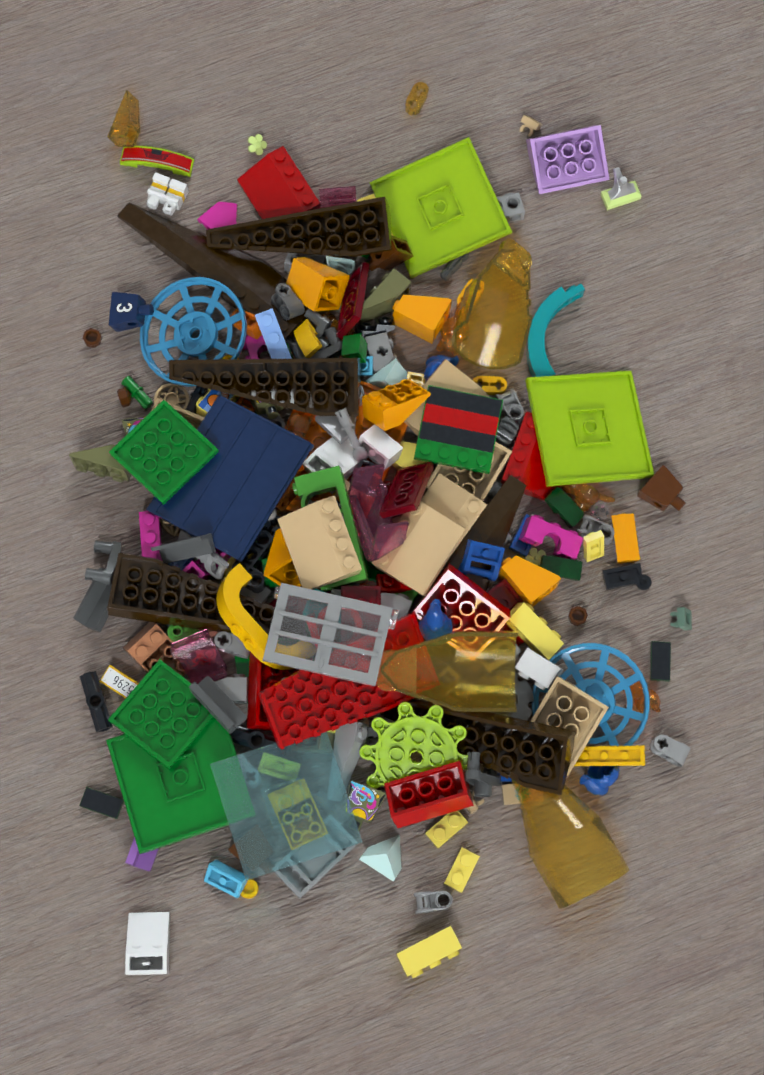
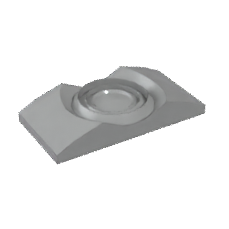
M331 814L323 821L329 834L292 850L272 869L299 899L310 891L358 844Z

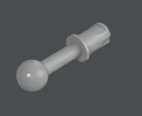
M347 408L335 412L342 427L341 431H346L354 448L353 458L360 462L366 460L368 451L360 445L352 428L355 423H352Z

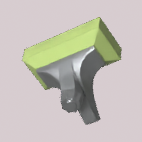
M614 168L613 188L601 191L600 194L607 210L640 200L642 197L636 182L628 183L627 178L622 176L620 168Z

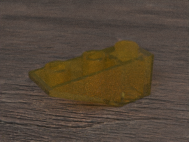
M128 90L124 94L107 136L117 147H134L140 133L139 100Z

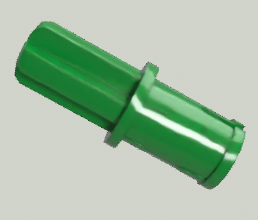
M131 376L124 378L121 384L131 393V397L135 398L144 409L150 408L153 401L143 391V387H139Z

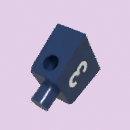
M112 292L108 325L116 332L142 327L145 316L153 315L154 307L152 304H146V301L140 295Z

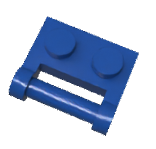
M468 539L459 571L464 575L473 574L496 581L505 548ZM471 561L489 564L491 569L486 570L470 566Z

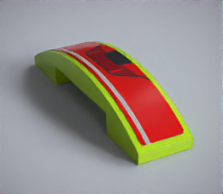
M126 146L122 150L120 165L138 168V165L172 170L173 174L191 177L194 159L161 148Z

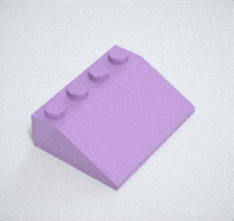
M601 125L526 139L528 155L539 194L610 180Z

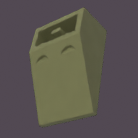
M393 269L390 273L387 272L382 278V283L379 286L376 285L371 290L367 300L364 299L362 316L358 323L368 322L393 312L392 308L397 299L400 300L403 295H411V281L396 269Z
M108 445L69 454L74 467L78 471L85 473L91 471L99 477H105L106 475L112 477L117 482L130 481L131 474L109 454V451L116 445Z

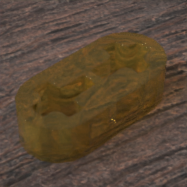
M417 82L406 100L405 110L409 115L419 114L428 97L429 89L424 82ZM420 89H423V92H421L420 95L417 96V92L420 91ZM414 101H416V107L410 108V105L412 106Z

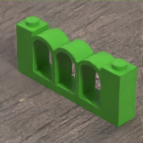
M335 466L294 477L295 483L292 486L295 495L298 494L301 498V508L307 506L312 497L337 490L342 508L340 512L344 516L346 528L362 568L360 574L320 587L321 591L328 592L332 591V589L341 588V585H355L369 581L342 468Z

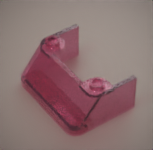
M384 464L354 468L348 491L359 541L368 562L377 561L403 545L409 525L408 521L393 523L391 517L381 518L379 514L385 495H387V486L382 482Z

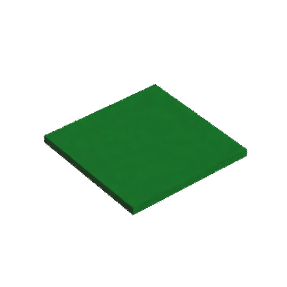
M215 718L209 722L171 769L163 765L126 734L106 740L140 855L256 816L231 735Z

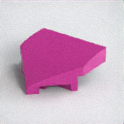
M217 202L201 215L197 221L203 224L206 229L236 224L237 204Z

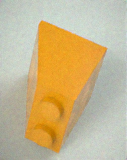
M299 257L293 259L286 284L291 287L304 306L312 311L339 310L350 275L308 257Z
M403 295L400 300H396L392 308L394 310L392 314L396 326L433 344L450 315L452 300L440 297Z
M279 528L275 531L264 576L281 586V583L300 587L298 575Z
M517 555L512 559L508 557L501 563L502 566L498 575L501 580L506 578L521 599L532 607L555 590L561 580L559 575Z

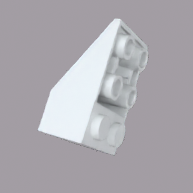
M332 437L318 447L303 462V467L307 473L340 466L343 476L347 480L356 470L360 461L353 458L354 448L349 438L340 445Z
M170 912L129 913L125 975L169 974Z

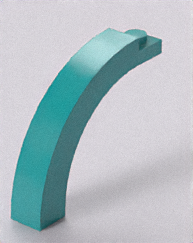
M582 284L572 285L566 292L561 286L545 299L535 313L526 344L527 364L532 377L555 376L556 373L551 367L545 351V332L553 317L561 309L583 297L585 288Z

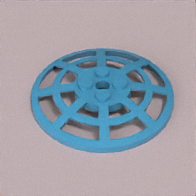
M204 277L182 279L167 286L150 303L154 307L153 315L145 316L144 325L140 327V346L149 367L165 381L179 386H196L169 379V373L166 375L157 367L150 353L162 351L164 357L169 362V360L174 359L171 357L168 349L177 346L183 352L178 360H187L189 356L199 357V360H207L206 353L214 347L221 352L213 360L222 359L226 353L233 356L231 359L239 357L247 333L246 315L237 296L219 281ZM207 285L215 287L211 298L204 296L190 297L187 287ZM180 290L183 300L174 305L166 315L157 310L159 305L168 296ZM222 291L234 301L239 313L230 317L226 308L218 302ZM192 303H208L205 313L195 311ZM186 307L187 314L179 321L172 318L177 311ZM215 307L225 317V320L219 323H215L211 318ZM152 317L163 321L159 331V343L148 345L149 326ZM242 320L240 343L237 349L230 347L233 336L232 324ZM170 325L175 328L174 339L165 341L167 326ZM227 327V339L225 344L217 341L218 331ZM200 330L199 336L192 338L193 332Z
M597 643L573 645L554 655L549 660L550 662L556 664L559 660L563 659L568 667L560 676L561 678L566 680L572 674L577 683L576 687L609 707L599 723L605 736L590 738L588 744L608 741L610 746H619L615 736L625 728L629 719L632 718L641 721L633 737L623 745L632 746L643 732L650 711L648 685L638 666L619 650ZM582 650H601L599 662L589 661L576 665L569 654ZM609 653L624 660L633 669L635 674L625 679L618 670L607 665ZM597 668L595 679L584 680L579 672L580 669ZM605 670L613 674L620 683L610 688L606 683L602 682ZM637 681H640L644 694L643 713L632 710L633 697L629 686ZM534 685L533 716L539 707L540 692L547 693L549 689L545 688V690H542ZM622 690H625L627 708L616 706L614 695ZM613 713L624 716L622 722L614 731L611 730L607 723Z

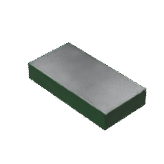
M651 641L650 681L669 682L671 642Z
M86 787L79 806L118 819L124 800Z

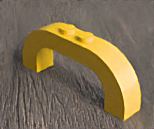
M239 563L228 573L218 588L217 607L223 621L230 628L231 632L242 641L245 648L251 651L265 665L279 670L296 669L263 661L268 634L244 609L240 602V590L253 577ZM302 640L292 646H283L277 643L275 650L277 653L310 660L317 652L311 642Z

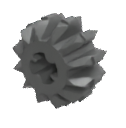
M507 416L503 417L499 421L496 442L507 448L517 434L519 424Z

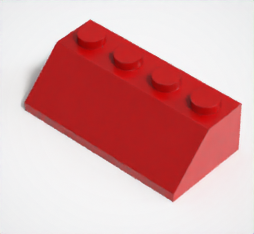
M461 761L384 783L390 815L397 829L474 806Z

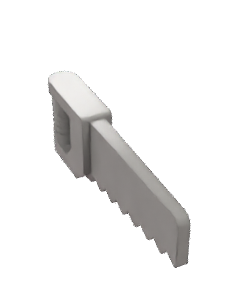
M182 530L178 540L191 538L192 536ZM216 552L197 557L201 563H204L206 571L218 580L222 579L225 569L229 567V563Z

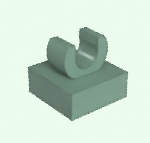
M680 607L677 608V612L670 613V616L677 617L675 623H670L671 626L679 627L683 630H692L691 610Z

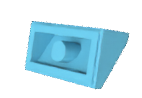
M214 860L208 865L204 882L239 898L249 876L219 860Z

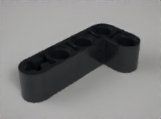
M277 515L273 520L266 522L242 562L236 560L232 565L233 569L240 563L253 577L245 587L254 593H260L266 587L265 577L257 570V567L262 562L261 559H264L269 553L275 531L280 528L277 519L281 517ZM263 538L269 540L266 544L259 543V540ZM251 553L257 554L255 559L247 558ZM260 579L262 582L259 585H253L252 581Z

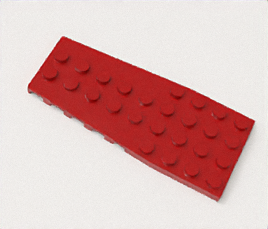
M410 613L389 624L376 686L299 670L259 692L258 695L277 746L280 749H285L284 747L291 744L301 743L310 737H317L329 730L339 729L340 726L345 724H352L364 717L368 718L390 710L402 702H407L439 687L440 684L420 632L414 613ZM364 634L345 645L373 651L376 637ZM336 649L331 652L329 665L368 673L372 656Z

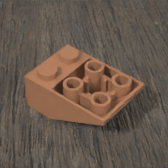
M149 622L123 647L147 673L159 659L182 677L194 665L186 655L176 651L174 642L154 622Z

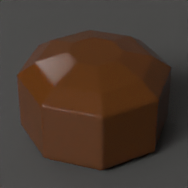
M90 328L84 332L83 340L86 346L95 348L100 345L102 336L97 329Z
M125 387L118 389L117 394L122 407L130 406L131 396L129 391Z
M576 606L571 608L568 619L571 624L580 626L586 622L588 614L585 608Z

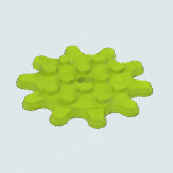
M402 702L398 706L399 717L395 722L389 723L382 717L373 719L371 726L379 736L378 742L374 745H363L359 751L363 759L371 760L376 765L375 772L368 776L366 784L368 787L377 789L380 786H385L384 783L456 761H461L463 770H467L468 755L460 754L457 750L458 742L466 737L467 731L461 725L450 729L445 728L441 723L443 709L439 705L431 706L426 715L417 716L410 703ZM418 751L422 755V759L418 762L413 761L411 758L413 752Z

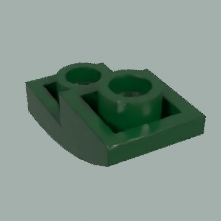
M555 486L544 498L554 513H558L569 528H573L585 515L578 505L558 486Z
M542 555L540 567L559 575L560 578L580 581L583 562Z

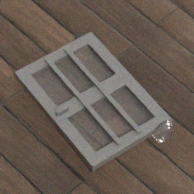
M281 583L280 587H276L274 598L277 599L263 661L376 686L388 628L395 629L399 610Z

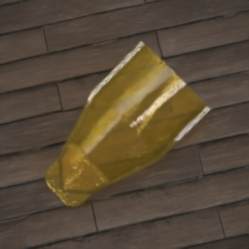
M511 238L501 242L498 252L465 289L451 339L455 351L463 359L475 366L486 369H507L520 364L532 323V315L529 314L531 300L528 297V291L531 290L530 267L532 258L526 249Z
M455 631L398 650H383L376 681L377 686L384 691H397L450 708L453 711L517 712L515 698V649L518 631Z
M511 779L518 794L529 855L559 909L574 904L595 893L630 871L600 816L570 788L564 785L562 795H557L517 784V781Z

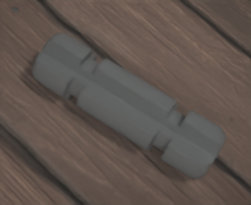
M467 253L452 260L446 266L447 268L441 272V278L448 281L452 277L451 275L468 259L469 254Z

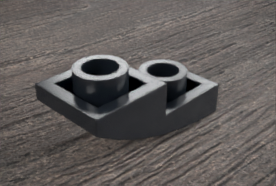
M389 317L375 318L374 325L366 322L361 323V325L355 324V333L361 334L363 337L384 332L388 333L395 329V323Z

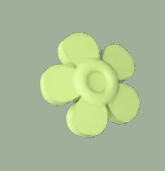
M256 134L255 137L250 136L248 138V143L252 144L248 146L249 152H255L256 155L263 154V149L267 147V143L262 141V135Z
M531 548L529 551L530 555H527L525 560L540 566L542 555L546 556L544 550H540L537 553L536 548Z

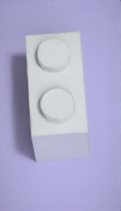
M375 424L361 434L358 440L360 445L368 451V458L383 468L384 471L399 459L403 447Z
M529 648L525 650L515 666L519 670L518 674L527 680L529 677L536 681L534 685L542 690H545V688L550 689L556 677L560 676L563 669Z

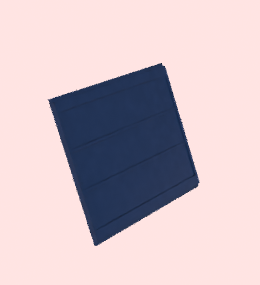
M219 395L197 429L219 452L164 505L154 497L146 510L194 537L211 533L216 549L242 562L308 454L314 448V445Z

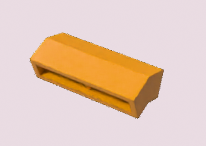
M634 514L612 515L618 563H635L639 561L640 555Z

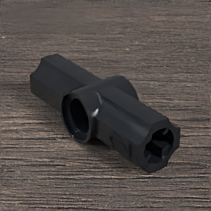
M97 672L84 673L80 676V680L96 733L107 731L113 728V725L108 720L110 715ZM94 698H101V703L98 706H92Z
M241 726L230 734L233 743L280 758H284L288 746L284 747L285 749L278 748L275 738ZM258 736L262 737V743L254 746L253 740Z

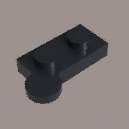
M640 563L602 571L606 590L636 585L640 590H647L652 584L649 576L642 575Z

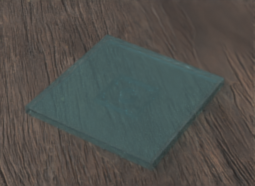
M327 732L321 733L317 737L305 739L301 743L284 747L285 749H280L277 743H273L210 764L246 881L362 843Z

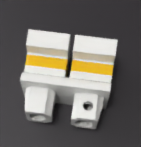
M155 172L152 178V185L147 190V206L155 210L159 203L164 205L163 212L172 216L176 209L180 210L189 193L188 186L183 182L170 179Z

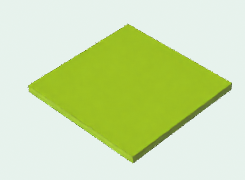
M469 137L369 182L375 197H385L389 203L393 236L407 241L413 254L412 258L404 262L411 279L512 233Z
M632 371L526 378L525 382L547 487L643 479L654 476Z

